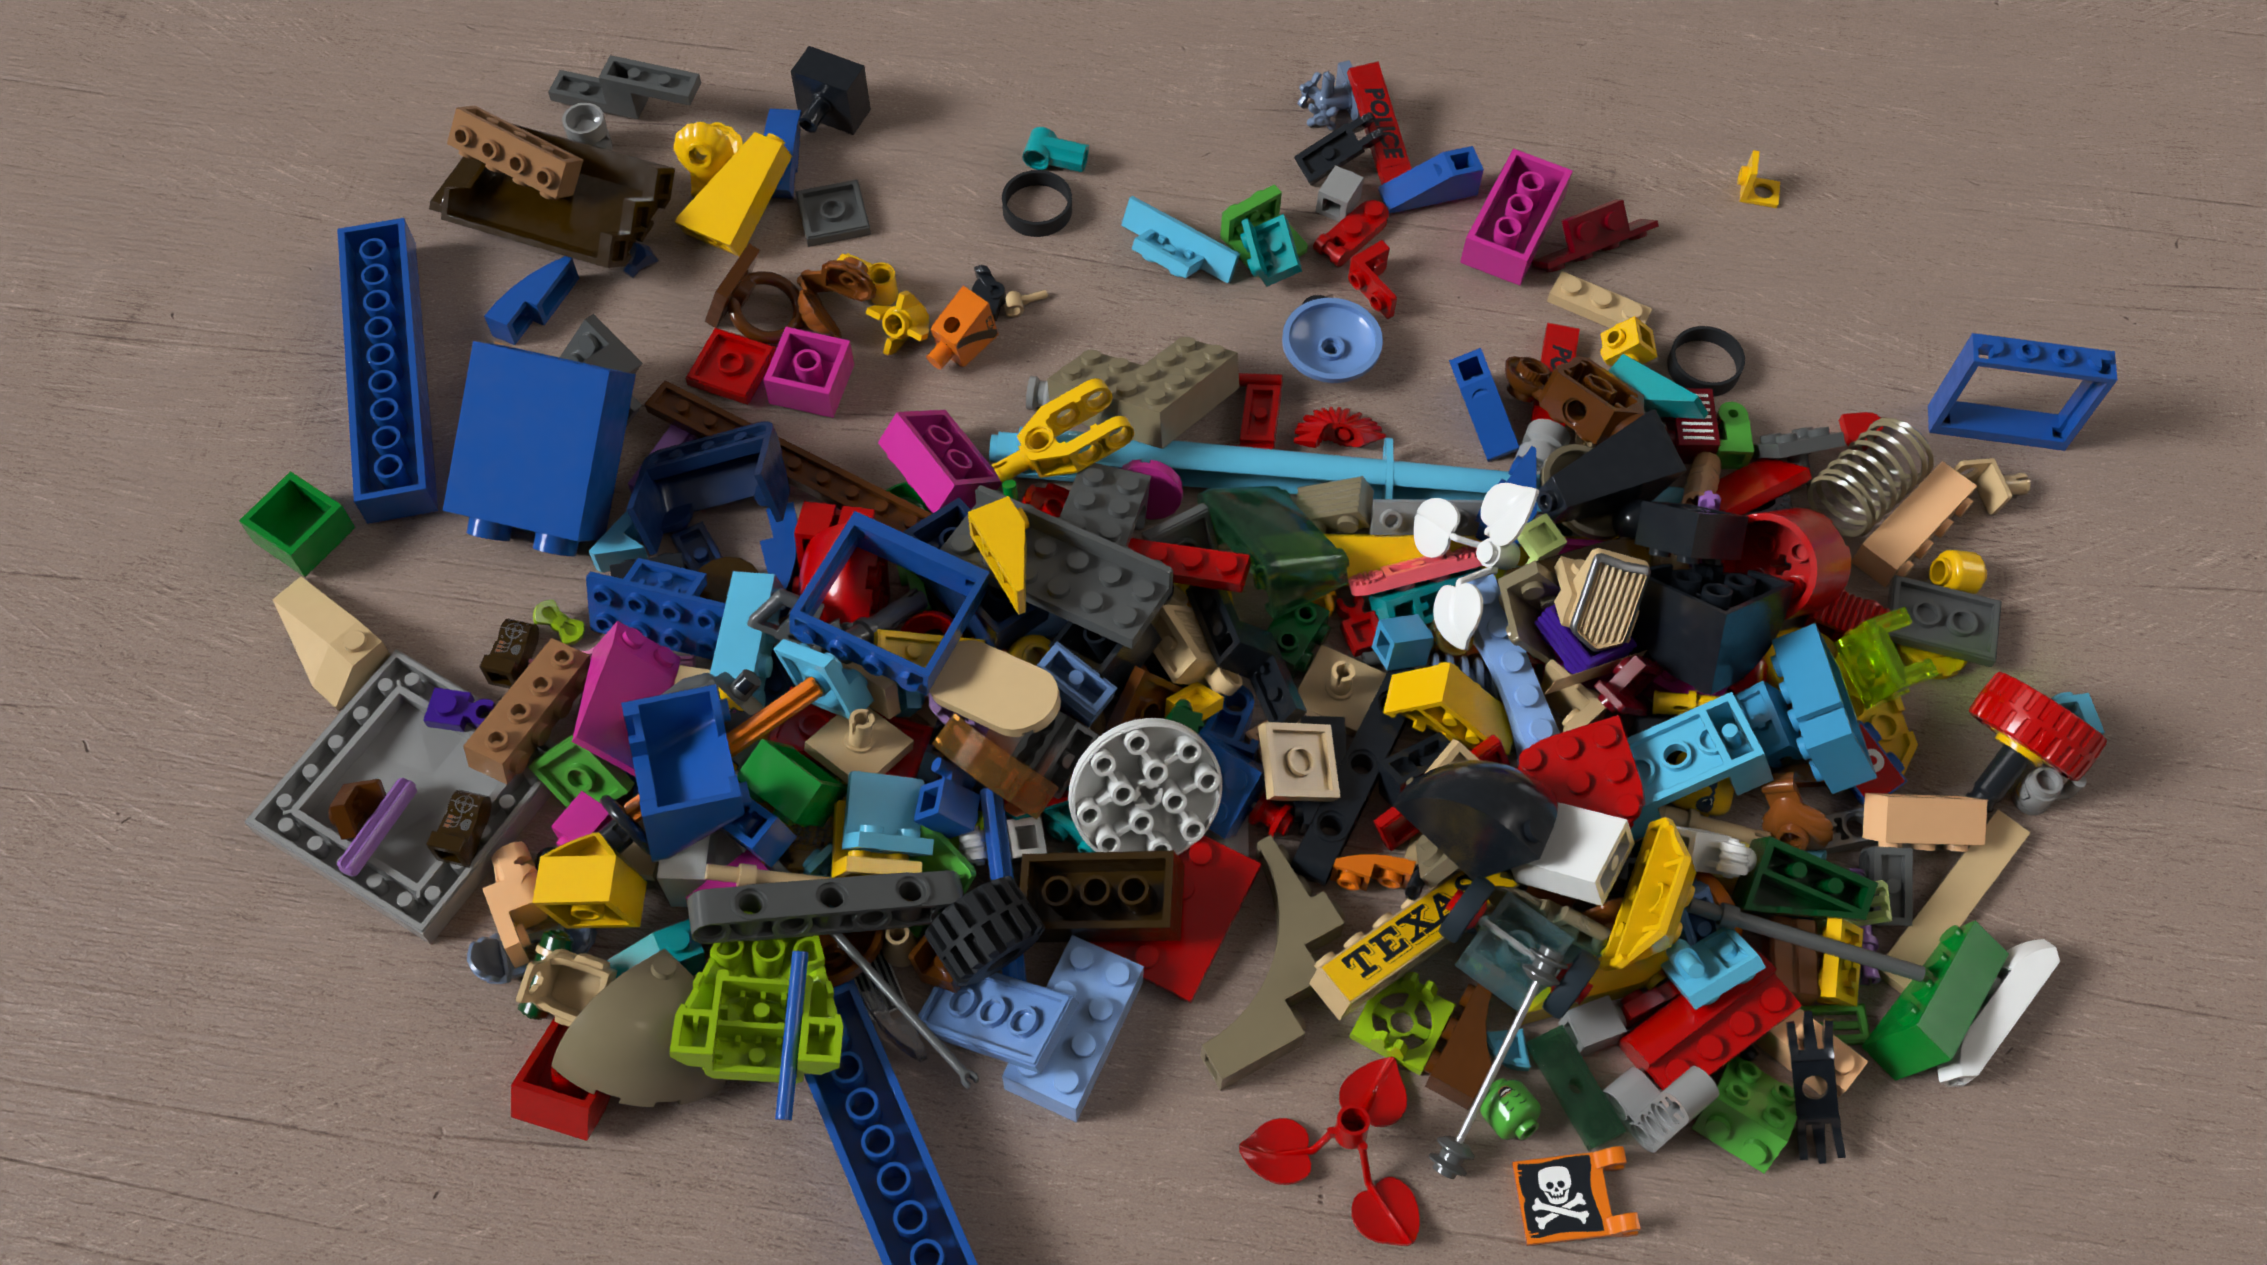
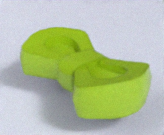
M553 599L542 601L536 605L533 612L534 624L549 625L553 631L559 632L562 643L566 645H574L583 638L585 632L583 621L571 619L562 613Z

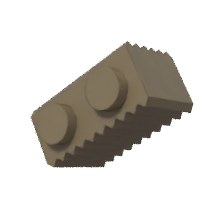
M1363 476L1297 488L1298 499H1296L1297 505H1295L1296 511H1294L1295 517L1293 518L1304 534L1354 533L1358 529H1363V527H1370L1374 490Z

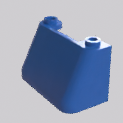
M716 684L621 703L640 797L641 814L652 862L671 858L745 815L744 807L751 805L747 782L739 783L737 775H735L724 725L725 722L731 721L727 698L719 700Z

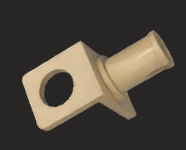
M1994 458L1963 460L1953 468L1959 473L1975 468L1963 476L1977 485V491L1989 515L1997 514L2012 498V495H2025L2030 490V479L2019 481V479H2026L2028 477L2025 473L2002 475Z

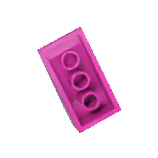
M617 621L593 649L572 742L636 777L621 703L659 696L674 685L679 670L681 657L668 647L660 646L643 636L637 629Z

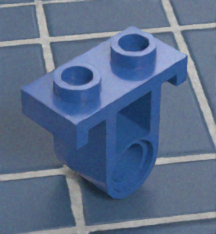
M1242 685L1232 696L1221 694L1224 697L1223 709L1208 718L1205 727L1199 734L1209 733L1255 761L1259 741L1252 739L1250 745L1243 742L1245 733L1248 731L1252 721L1255 700L1252 692ZM1238 706L1243 710L1239 712H1233L1229 710L1228 707Z

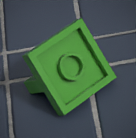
M573 735L537 757L528 767L566 808L581 791L601 803L602 796L610 795L617 800L628 793L635 784L621 768L573 743Z

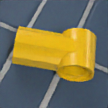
M842 253L837 261L844 260L846 257H852L862 261L867 266V274L872 278L877 289L875 298L870 299L875 305L888 306L897 300L898 287L896 275L891 265L884 262L872 264L849 253Z

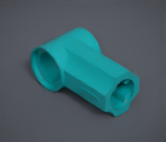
M1036 127L1031 131L1022 159L1027 166L1036 170H1043L1052 165L1084 172L1089 154V145L1059 139L1050 129Z

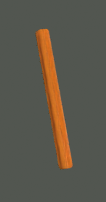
M813 677L807 678L727 733L731 758L823 695L819 683ZM639 794L624 805L626 814L630 815L635 822L642 820Z

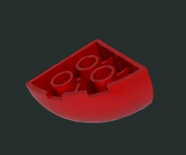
M847 523L826 528L809 541L804 552L800 575L795 576L793 580L792 593L801 596ZM856 547L821 604H824V608L819 620L829 623L834 619L840 618L841 623H853L859 617L869 618L886 607L891 596L888 560Z

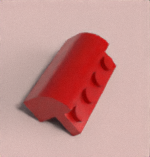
M1756 949L1754 950L1758 953L1766 968L1756 973L1754 978L1747 983L1736 985L1721 994L1714 1003L1703 1005L1697 1010L1680 994L1619 1040L1618 1046L1633 1065L1645 1075L1649 1073L1662 1091L1692 1066L1701 1068L1709 1076L1713 1075L1801 1008L1802 1004L1775 974L1777 969Z

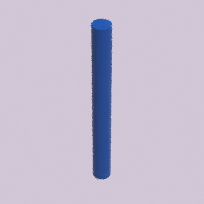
M792 951L775 1120L792 1121L809 955L805 951Z

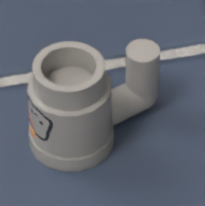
M2040 767L2032 770L2013 788L2011 794L2012 801L2021 812L2028 815H2039L2044 813L2054 800L2074 797L2086 785L2087 780L2083 776L2078 781L2069 779L2063 784V779L2056 770L2050 767Z

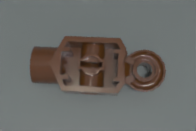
M1527 356L1509 357L1505 362V374L1508 381L1506 388L1509 394L1523 402H1532L1536 399L1539 401V406L1549 412L1548 414L1553 420L1565 423L1576 431L1580 439L1599 445L1647 413L1644 411L1643 394L1590 358L1576 356L1569 363L1558 365L1552 373L1544 363Z

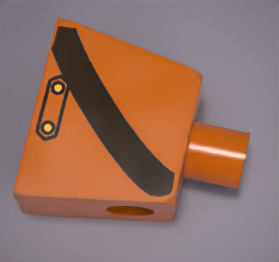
M962 286L932 325L931 332L936 346L928 353L926 358L939 370L950 359L961 367L966 366L999 335L989 303L965 286Z

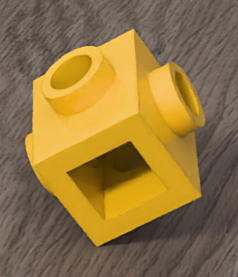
M1635 316L1616 324L1600 334L1602 341L1600 352L1608 366H1613L1622 354L1627 355L1642 365L1657 358L1653 330Z

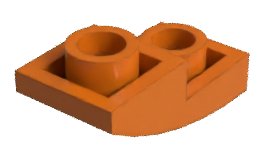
M1377 854L1345 856L1335 859L1330 880L1337 882L1340 887L1351 891L1359 889L1367 891L1370 878L1378 880L1381 885L1388 888L1397 889L1401 887L1406 889L1416 861Z

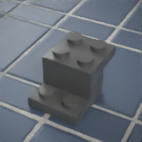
M594 314L584 319L559 357L636 374L643 364ZM633 395L626 427L642 407V404Z

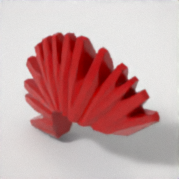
M1329 407V411L1325 408H1321V411L1316 409L1313 411L1314 416L1305 415L1303 417L1305 422L1298 423L1295 429V434L1299 436L1294 438V443L1317 448L1322 443V440H1329L1340 446L1361 447L1385 439L1386 434L1380 433L1382 432L1381 426H1377V422L1372 421V418L1361 419L1362 413L1360 412L1349 416V408H1345L1342 411L1341 407H1338L1335 412L1333 407Z

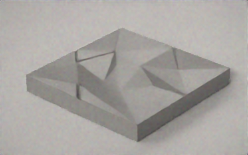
M395 649L244 823L259 837L427 943L432 944L494 867L491 861L493 854L502 846L514 842L552 795V792L528 767L537 757L557 744L548 739L544 745L538 746L530 756L525 770L520 774H516L508 785L470 768L463 745L477 729L473 723H466L464 732L427 727L423 721L435 687L468 691ZM473 695L474 702L480 700V698ZM484 712L480 718H486L490 712ZM399 778H405L414 782L417 793L359 874L351 877L342 873L337 866V862L355 839L341 840L337 827L333 826L329 819V806L342 785L380 779L387 795ZM459 789L489 796L492 801L491 814L470 868L436 860L426 845L431 832H437L444 814L446 815L450 798Z

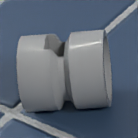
M578 103L565 111L562 123L568 139L613 150L606 120L600 107L591 103Z
M1549 419L1533 420L1528 425L1516 457L1518 455L1524 457L1531 446L1535 447L1537 474H1540L1543 463L1548 456L1556 449L1569 445L1570 434L1558 422Z

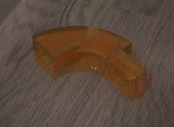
M955 712L932 743L941 753L980 783L1035 819H1038L1059 789L1055 783L1016 758L983 731Z

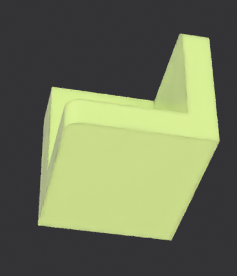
M1547 513L1526 523L1517 538L1530 557L1526 564L1558 555L1567 543V540Z

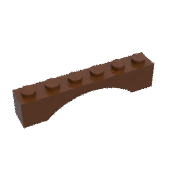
M1528 886L1525 891L1538 899H1549L1563 907L1569 906L1571 908L1574 903L1573 899L1565 895L1533 886ZM1513 915L1510 922L1502 919L1499 928L1528 949L1532 947L1539 950L1541 944L1551 946L1557 936L1535 923L1527 922L1526 918ZM1495 934L1492 940L1499 944L1493 954L1488 951L1484 953L1476 969V972L1482 975L1477 986L1469 983L1459 1001V1004L1465 1007L1460 1019L1452 1016L1441 1036L1448 1040L1444 1050L1441 1053L1434 1049L1424 1068L1425 1072L1431 1074L1425 1087L1467 1110L1475 1099L1492 1065L1486 1034L1487 1013L1492 993L1500 979L1516 963L1526 958V956Z

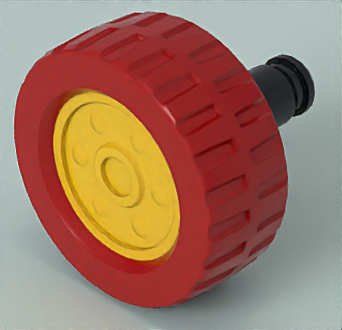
M1997 672L1978 694L1970 706L1969 713L1977 721L1997 734L1995 739L2003 746L1974 783L1973 790L1966 794V797L1988 800L1987 813H1992L1994 805L2003 799L2029 763L2039 768L2045 765L2046 767L2053 768L2067 779L2078 781L2100 756L2107 745V739L2087 722L2051 698L2006 673Z

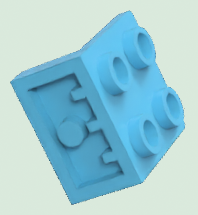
M851 771L848 776L842 849L865 850L882 854L900 853L911 857L933 855L934 839L920 838L921 825L914 822L920 787L924 785V781L917 778Z

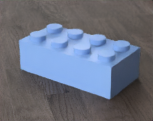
M1072 935L1046 988L1074 996L1079 1004L1043 1072L1040 1074L1008 1063L1002 1075L1004 1089L1077 1123L1141 988L1144 966Z

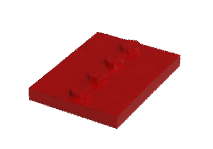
M1205 835L1186 851L1178 855L1184 864L1181 941L1090 942L1144 966V980L1190 1004L1193 1002L1261 869V863Z

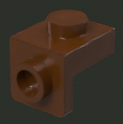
M380 779L342 785L329 806L330 822L333 826L337 827L341 840L355 838L366 820L371 817L386 796Z

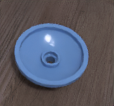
M1321 298L1301 305L1288 317L1282 334V346L1289 362L1307 377L1327 383L1348 382L1368 373L1377 363L1383 345L1381 328L1372 314L1354 302L1339 298Z

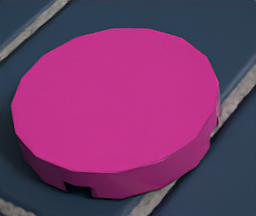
M1141 459L1132 460L1122 466L1121 469L1151 476L1146 519H1163L1176 512L1183 498V483L1180 476L1171 467L1151 459L1149 463L1141 462Z

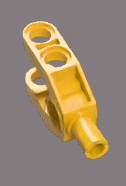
M1099 378L1090 379L1041 406L1017 435L1021 444L1018 446L1020 450L997 463L991 464L1000 481L1003 483L1028 469L1036 470L1040 478L1078 473L1130 443L1135 432L1129 420L1124 416H1115L1098 426L1095 423L1090 426L1089 431L1067 443L1065 441L1059 443L1056 439L1057 436L1097 415L1111 404L1113 396L1106 383ZM1102 391L1095 399L1088 400L1092 394ZM1071 409L1065 416L1057 418L1062 411ZM1123 427L1117 434L1110 436L1113 431ZM1092 445L1088 450L1078 453L1084 447Z

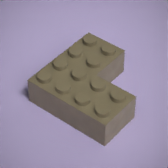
M1192 337L1177 339L1144 365L1129 362L1125 358H1115L1101 354L1097 350H1087L1047 378L1049 402L1090 379H1102L1112 393V402L1105 410L1081 424L1090 427L1096 423L1098 426L1115 416H1124L1129 420L1135 434L1132 440L1163 449L1239 389L1238 352L1224 349L1221 345L1199 342ZM1102 391L1092 394L1088 400L1095 399ZM1071 409L1062 411L1057 417L1065 416ZM1123 427L1116 429L1112 434H1117Z

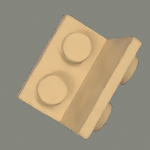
M1553 659L1545 667L1541 685L1543 694L1557 679L1573 675L1565 669L1564 665L1560 666ZM1581 683L1544 695L1547 703L1565 718L1562 722L1564 726L1563 732L1603 720L1607 710L1599 701V694L1594 690L1586 689Z

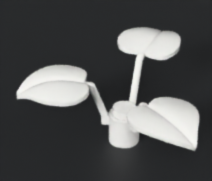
M1500 483L1493 486L1487 492L1481 506V519L1487 525L1484 533L1489 537L1483 542L1454 533L1460 523V513L1452 502L1446 499L1432 498L1424 501L1418 508L1414 520V540L1421 554L1429 558L1441 557L1448 551L1451 540L1477 548V558L1486 567L1459 578L1456 581V587L1451 585L1443 586L1436 596L1433 609L1436 626L1441 635L1453 646L1462 650H1468L1470 639L1476 631L1483 613L1482 594L1475 585L1467 582L1489 574L1496 575L1498 569L1509 570L1517 566L1520 560V549L1514 541L1524 529L1533 511L1539 494L1538 489L1511 483Z

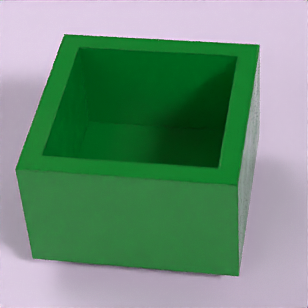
M291 471L239 520L256 545L304 577L356 528L340 503Z
M761 739L737 774L740 782H747L750 798L759 803L764 801L775 808L773 814L789 826H793L796 823L804 828H807L808 825L823 827L834 812V804L842 800L847 793L846 786L793 746L766 739Z

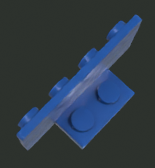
M637 558L624 579L595 572H589L586 576L589 620L592 631L607 634L614 624L619 621L628 627L637 629L643 636L660 646L713 660L725 603L699 597L707 585L706 573L642 558Z

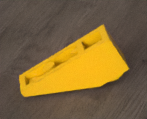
M1007 496L969 511L968 519L971 538L1018 615L1026 612V529L1029 528V521L1024 510L1021 507L1016 508L1010 497Z

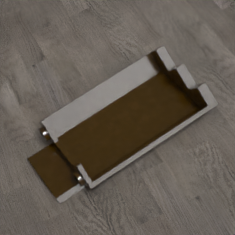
M513 124L583 159L573 196L559 198L557 201L546 199L540 195L539 190L516 184L512 180L513 177L505 173L493 172L485 167V163L477 159L463 157L430 200L429 209L440 212L441 220L605 268L626 267L632 258L628 252L633 247V243L636 241L643 242L654 225V221L651 220L658 208L665 209L671 200L675 168Z

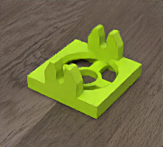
M1408 972L1404 977L1399 978L1367 1001L1349 1038L1386 1058L1395 1057L1397 1064L1421 1075L1456 1004L1437 995L1438 988L1433 981L1428 980L1425 984H1421L1418 981V973ZM1391 994H1409L1404 1006L1390 1009L1379 1003L1383 998ZM1420 1001L1426 1005L1431 1014V1030L1418 1024L1414 1011ZM1396 1013L1407 1014L1412 1019V1029L1406 1033L1397 1032L1391 1025V1017ZM1373 1015L1386 1021V1028L1389 1034L1384 1030L1375 1031ZM1414 1036L1424 1041V1043L1413 1049H1408L1406 1043L1401 1039Z

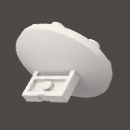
M1143 718L1132 720L1102 734L1082 754L1070 780L1068 794L1069 809L1080 836L1095 852L1174 850L1179 855L1200 840L1212 824L1221 802L1222 775L1214 753L1207 743L1192 729L1167 719Z

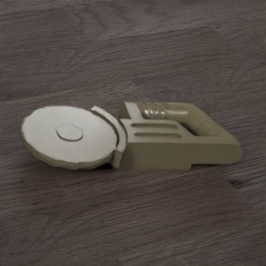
M1498 885L1489 898L1490 903L1498 909L1521 918H1526L1527 922L1535 923L1593 955H1600L1601 951L1607 946L1610 929L1569 906L1563 907L1549 899H1538L1518 888Z

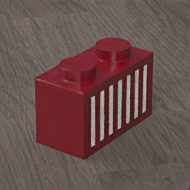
M1685 388L1701 399L1709 413L1705 419L1660 417L1662 422H1666V431L1683 464H1692L1694 457L1701 452L1717 454L1721 446L1713 389Z

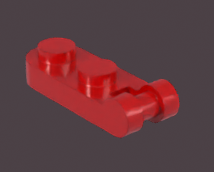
M1367 200L1361 203L1329 232L1321 234L1314 242L1313 249L1320 255L1326 254L1330 257L1331 263L1341 267L1386 227L1389 215L1387 206L1377 200Z

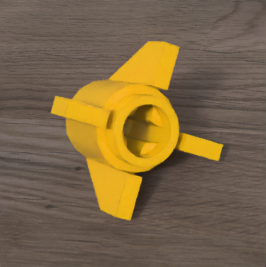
M907 290L900 292L896 306L873 305L867 307L866 314L877 320H882L883 329L890 336L886 339L883 354L889 356L896 353L909 337L918 341L928 338L929 314L922 303L911 292Z

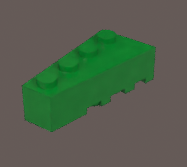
M1976 920L1961 927L1958 925L1951 926L1941 935L1939 945L1923 965L1926 969L1924 979L1921 982L1911 980L1861 1046L1895 1081L1953 1059L2006 961L2009 953Z

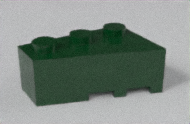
M1771 836L1751 841L1749 848H1752L1756 853V866L1747 875H1740L1738 877L1731 897L1735 906L1740 907V912L1827 920V918H1841L1846 921L1866 920L1878 886L1877 882Z

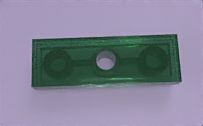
M1563 1025L1527 1042L1526 1046L1588 1152L1624 1135L1626 1129ZM1569 1085L1577 1086L1580 1093L1572 1092Z

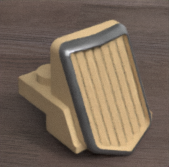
M1601 548L1592 550L1586 560H1574L1561 556L1554 566L1561 589L1554 603L1561 625L1569 627L1572 633L1594 652L1629 643L1639 614L1638 608L1651 574L1648 562Z

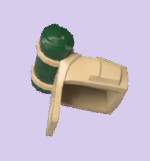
M559 929L544 931L541 941L535 949L537 952L535 960L528 963L516 997V1002H519L517 1010L534 1020L547 1019L551 1013L555 1016V1022L570 1027L586 1005L616 979L617 970L611 968L610 962L587 953L577 955L571 952L574 939L568 933Z

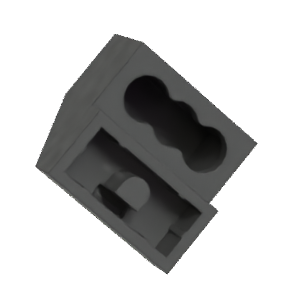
M1059 710L1055 719L1046 728L1036 733L1032 730L1023 733L1024 736L1009 737L989 729L977 750L1004 769L1023 778L1051 796L1060 799L1070 784L1078 760L1085 750L1099 737V734Z

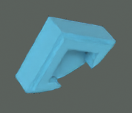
M1523 1029L1518 1030L1502 1063L1503 1066L1512 1070L1529 1071L1531 1067ZM1509 1030L1486 1032L1488 1051L1494 1059Z

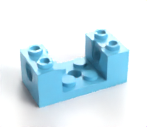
M1732 692L1627 738L1645 794V806L1642 807L1640 816L1633 822L1634 826L1630 829L1634 841L1645 836L1649 822L1662 818L1658 811L1659 807L1718 781L1729 778L1738 796L1774 780L1765 753ZM1674 751L1687 753L1686 759L1680 764L1671 765L1666 762L1669 754Z

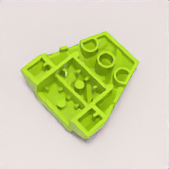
M747 911L744 912V913H746V914H754V913H752V912H747ZM819 936L714 943L710 950L708 962L703 971L697 973L693 981V989L685 1004L681 1003L675 1014L670 1057L687 1066L702 1067L705 1074L714 1079L779 1083L792 951H805L809 955L796 1084L804 1080L805 1074L822 1075L840 1068L843 1022L841 1015L837 1013L833 999L834 990L825 970V957Z

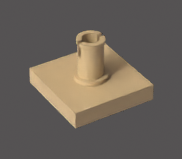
M1321 645L1298 688L1300 697L1307 710L1305 715L1345 717V733L1355 737L1387 673Z
M867 707V709L854 710L850 714L849 719L836 715L805 741L804 751L848 784V776L851 771L885 774L913 750L914 740L870 707Z
M1264 722L1258 726L1267 800L1333 802L1341 798L1331 725Z

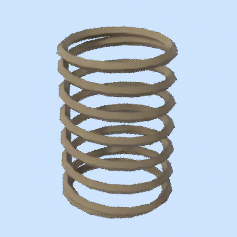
M1881 418L1874 421L1866 432L1859 435L1857 441L1850 443L1847 450L1840 452L1836 460L1829 462L1825 470L1820 471L1817 477L1811 479L1807 486V499L1811 509L1821 513L1813 499V489L1816 486L1822 503L1831 513L1848 523L1864 526L1858 530H1846L1834 525L1841 535L1859 538L1868 534L1873 526L1882 520L1885 514L1891 512L1893 507L1900 503L1905 495L1911 493L1914 487L1931 473L1934 468V456L1929 443L1918 430L1906 422L1895 418ZM1882 426L1891 427L1901 432L1912 442L1920 455V473H1917L1913 458L1905 446L1894 437L1884 432L1876 431L1877 428ZM1912 434H1914V435L1918 438V440L1922 443V445L1924 446V448H1925V450H1926V453H1927V455H1928V464H1927V460H1926V457H1925L1923 448L1921 447V445L1919 444V442L1917 441V439H1916ZM1874 436L1890 441L1903 453L1909 463L1911 474L1904 473L1902 466L1895 456L1886 448L1874 443ZM1862 445L1868 446L1873 456L1863 452ZM1877 450L1884 454L1892 462L1895 468L1892 467L1889 463H1887ZM1852 455L1859 456L1863 466L1853 462ZM1867 460H1869L1871 463H1873V464L1882 472L1883 475H1881L1880 473H1878V472L1867 462ZM1842 465H1849L1852 474L1857 479L1842 471ZM1857 470L1864 474L1871 481V483L1866 481ZM1887 470L1892 474L1900 476L1901 482L1893 481ZM1832 474L1839 475L1840 479L1832 476ZM1876 478L1889 484L1891 491L1882 490ZM1848 480H1849L1853 485H1855V486L1860 490V492H1859L1856 488H1854V487L1848 482ZM1827 481L1836 498L1852 511L1866 515V520H1855L1835 509L1826 499L1822 491L1821 482ZM1833 482L1844 486L1855 495L1864 509L1846 500L1836 489ZM1865 487L1878 493L1880 501L1873 500ZM1895 487H1900V491H1896ZM1885 496L1890 497V500L1886 501ZM1874 505L1880 506V510L1876 511Z

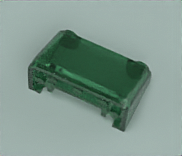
M1278 486L1210 488L1197 495L1198 505L1204 503L1209 507L1218 545L1226 543L1234 553L1250 555L1252 563L1250 571L1253 573L1254 586L1257 590L1262 588L1268 594L1269 602L1264 604L1265 610L1274 620L1348 584L1347 568L1349 567V559L1342 548H1336L1296 506L1287 490H1281Z

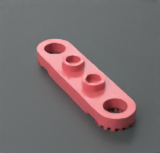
M1467 545V547L1462 546L1454 552L1448 550L1443 556L1438 558L1422 556L1380 567V571L1370 570L1368 574L1364 571V575L1357 573V575L1350 577L1348 582L1351 594L1354 596H1366L1390 589L1406 591L1416 586L1415 583L1426 580L1430 582L1444 581L1451 577L1450 574L1483 565L1477 558V548H1471V546Z

